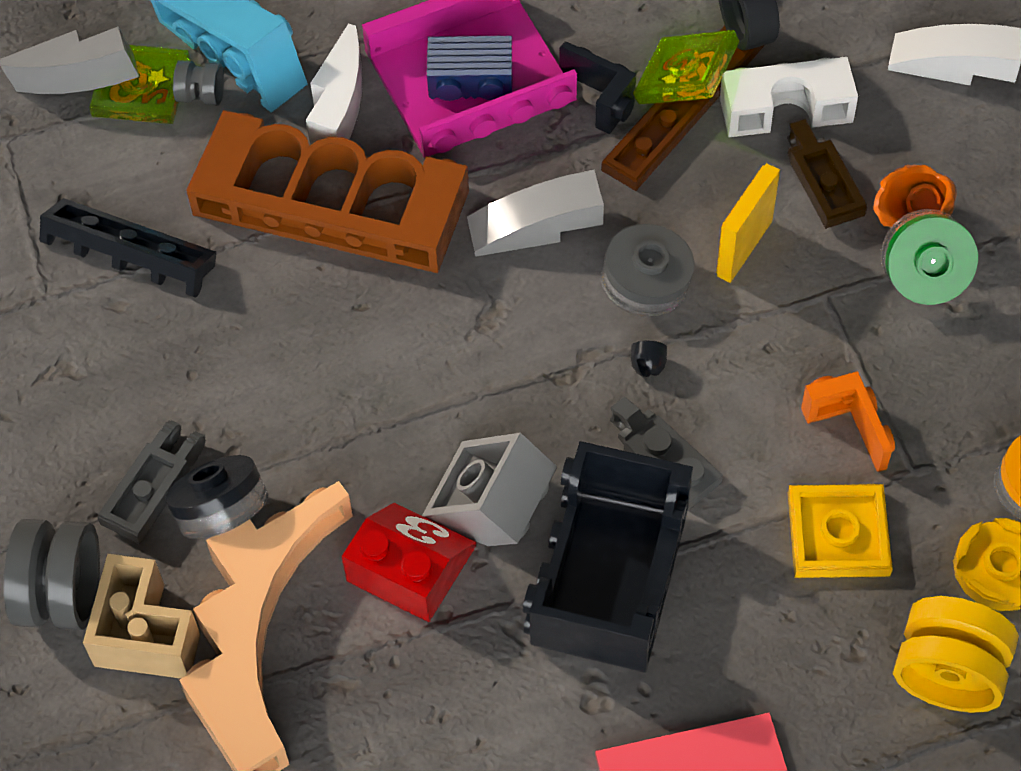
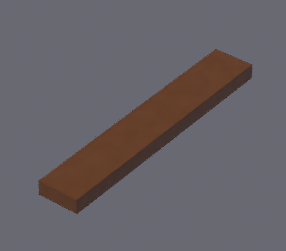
M724 25L691 62L692 64L697 59L708 54H718L721 56L719 66L711 72L712 80L709 85L698 92L687 94L680 90L679 84L678 89L670 88L663 93L602 161L601 171L637 191L720 97L722 71L745 68L765 45L746 51L740 50L733 43ZM705 62L702 65H706L708 67L710 65V62Z

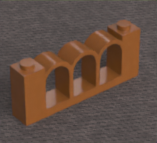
M223 110L186 191L193 216L439 273L469 193L468 166L458 164L450 159L440 160L426 156L422 165L413 155L399 150H385L374 153L366 158L364 150L356 142L349 139L328 137L317 140L309 145L307 137L297 128L285 124L264 126L263 119L256 118L251 114H239ZM290 157L298 161L283 197L249 190L257 170L269 159ZM337 169L355 174L341 211L305 203L313 183L323 173ZM391 182L403 183L413 189L399 225L362 216L369 197L381 185Z

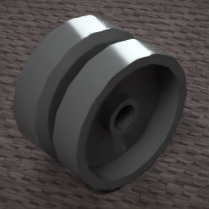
M22 519L16 523L10 537L4 569L5 609L11 624L20 627L40 628L50 617L53 625L59 629L84 630L88 626L100 577L99 539L93 524L90 522L65 521L55 531L53 525L47 520Z

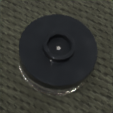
M233 455L210 461L184 475L169 489L166 495V503L183 536L190 539H203L220 535L248 521L263 508L269 494L253 459L245 455Z

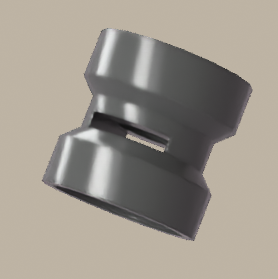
M179 60L173 77L175 101L190 103L196 99L202 100L205 105L218 106L222 100L224 90V69L222 64L207 63L205 66H196L193 61Z

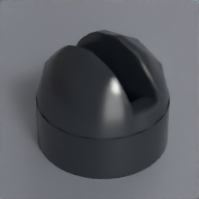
M644 340L631 345V364L637 374L649 377L650 375L657 376L662 372L667 362V346L658 341Z

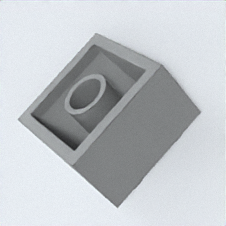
M521 433L462 441L422 516L486 546L518 544L519 540L529 529V521L539 501L547 494L549 482L557 466Z

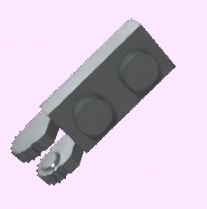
M169 420L166 422L151 444L147 443L99 512L97 518L100 525L140 544L167 505L166 495L169 489L189 472V467L193 466L198 456L201 455L205 446V435L193 431L176 455L170 452L179 439L182 429L181 425L175 421Z

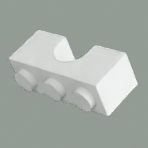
M848 57L821 58L814 61L779 63L772 66L722 71L720 102L729 138L770 133L774 107L781 104H794L803 108L809 116L812 128L853 123L858 93Z

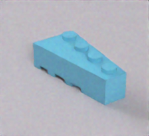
M150 0L161 24L193 50L199 46L209 63L222 64L223 67L226 66L237 77L235 79L236 85L246 93L253 89L261 95V105L271 113L308 85L291 38L293 31L290 24L283 16L272 14L262 8L255 0Z

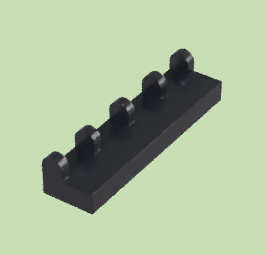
M65 198L40 215L39 240L41 243L51 245L55 237H59L74 243V254L77 256L86 257L90 249L112 256V268L123 271L128 262L151 270V282L158 285L163 284L166 276L186 282V294L195 298L201 291L203 277L215 267L216 251Z

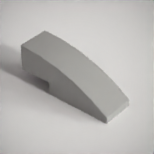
M119 26L84 40L81 39L77 30L0 59V67L16 92L65 94L90 91L140 77L134 54Z
M595 169L538 183L505 196L467 216L475 257L560 242V232L603 225L604 203Z

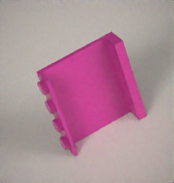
M428 0L362 24L365 52L424 158L436 153L447 152L453 147L473 139L487 137L494 131L515 123L526 122L531 117L552 109L562 108L568 103L577 100V73L575 69L563 73L520 3V0ZM512 35V93L493 100H485L480 97L476 99L461 97L453 101L441 100L438 97L435 99L429 98L427 84L428 36Z

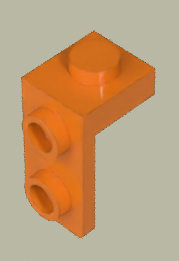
M856 371L838 377L823 376L806 385L801 410L807 424L851 412L876 471L887 470L891 453L895 451L894 437L889 426L881 424L877 415L878 405L874 391L870 386H864L859 372Z

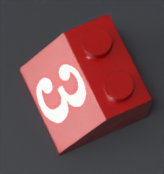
M392 503L365 519L341 557L347 582L430 622L474 551L476 542L399 504Z

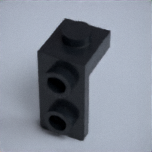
M564 41L559 48V67L563 73L575 69L577 81L602 92L596 101L595 128L611 134L620 121L625 122L629 118L633 110L636 93V73L621 64H614L601 58L584 47H577Z

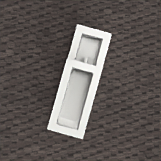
M348 23L310 83L314 108L306 119L310 145L317 140L328 137L350 139L362 97V65L355 25Z
M952 24L917 28L895 33L888 70L965 85H971L973 75L1015 83L1021 64V28L987 24Z

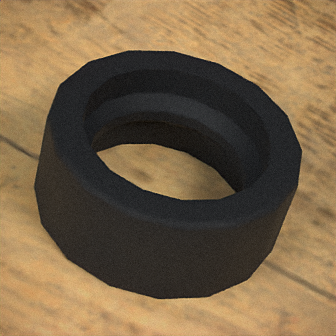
M719 0L726 30L733 43L740 50H750L773 43L777 39L780 21L776 0Z

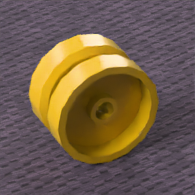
M935 596L922 598L913 603L904 631L906 641L901 643L893 670L897 683L911 695L929 704L948 710L975 713L988 712L999 707L1009 678L1006 668L1010 667L1014 658L1019 638L1015 625L1001 613L983 604L963 598Z

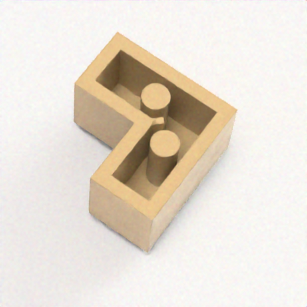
M107 554L83 640L84 647L94 667L181 679L193 667L200 639L199 629L191 610L159 606L164 582L155 560Z

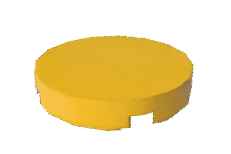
M994 518L993 522L982 524L981 521L972 525L960 538L953 559L955 578L965 594L979 604L997 611L1020 610L1021 522L1008 518Z

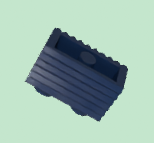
M512 35L428 36L427 84L429 98L435 99L438 97L441 100L453 101L461 97L465 99L480 97L485 100H493L512 93Z

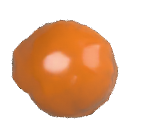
M905 165L883 178L873 206V210L883 226H888L897 232L902 225L918 216L940 214L951 217L955 208L957 189L955 183L949 177L937 173L929 166Z

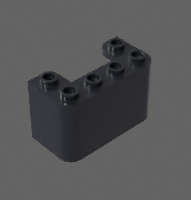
M579 441L575 458L567 457L563 466L561 485H564L561 507L566 508L563 522L555 520L552 526L548 546L550 549H554L551 563H542L537 584H529L524 599L523 613L527 615L523 632L530 635L531 645L646 673L685 526L690 500L693 466Z

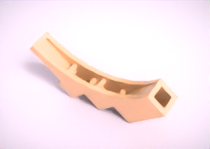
M339 481L328 488L316 489L306 497L303 503L293 509L274 514L259 529H256L249 517L246 516L237 522H229L222 525L215 531L212 537L206 540L212 561L230 587L225 590L218 589L209 593L203 598L200 605L193 608L200 630L218 657L213 660L206 659L198 662L179 681L188 702L233 771H281L290 765L285 748L269 719L264 701L262 658L267 627L279 596L298 565L324 537L353 517L349 494Z

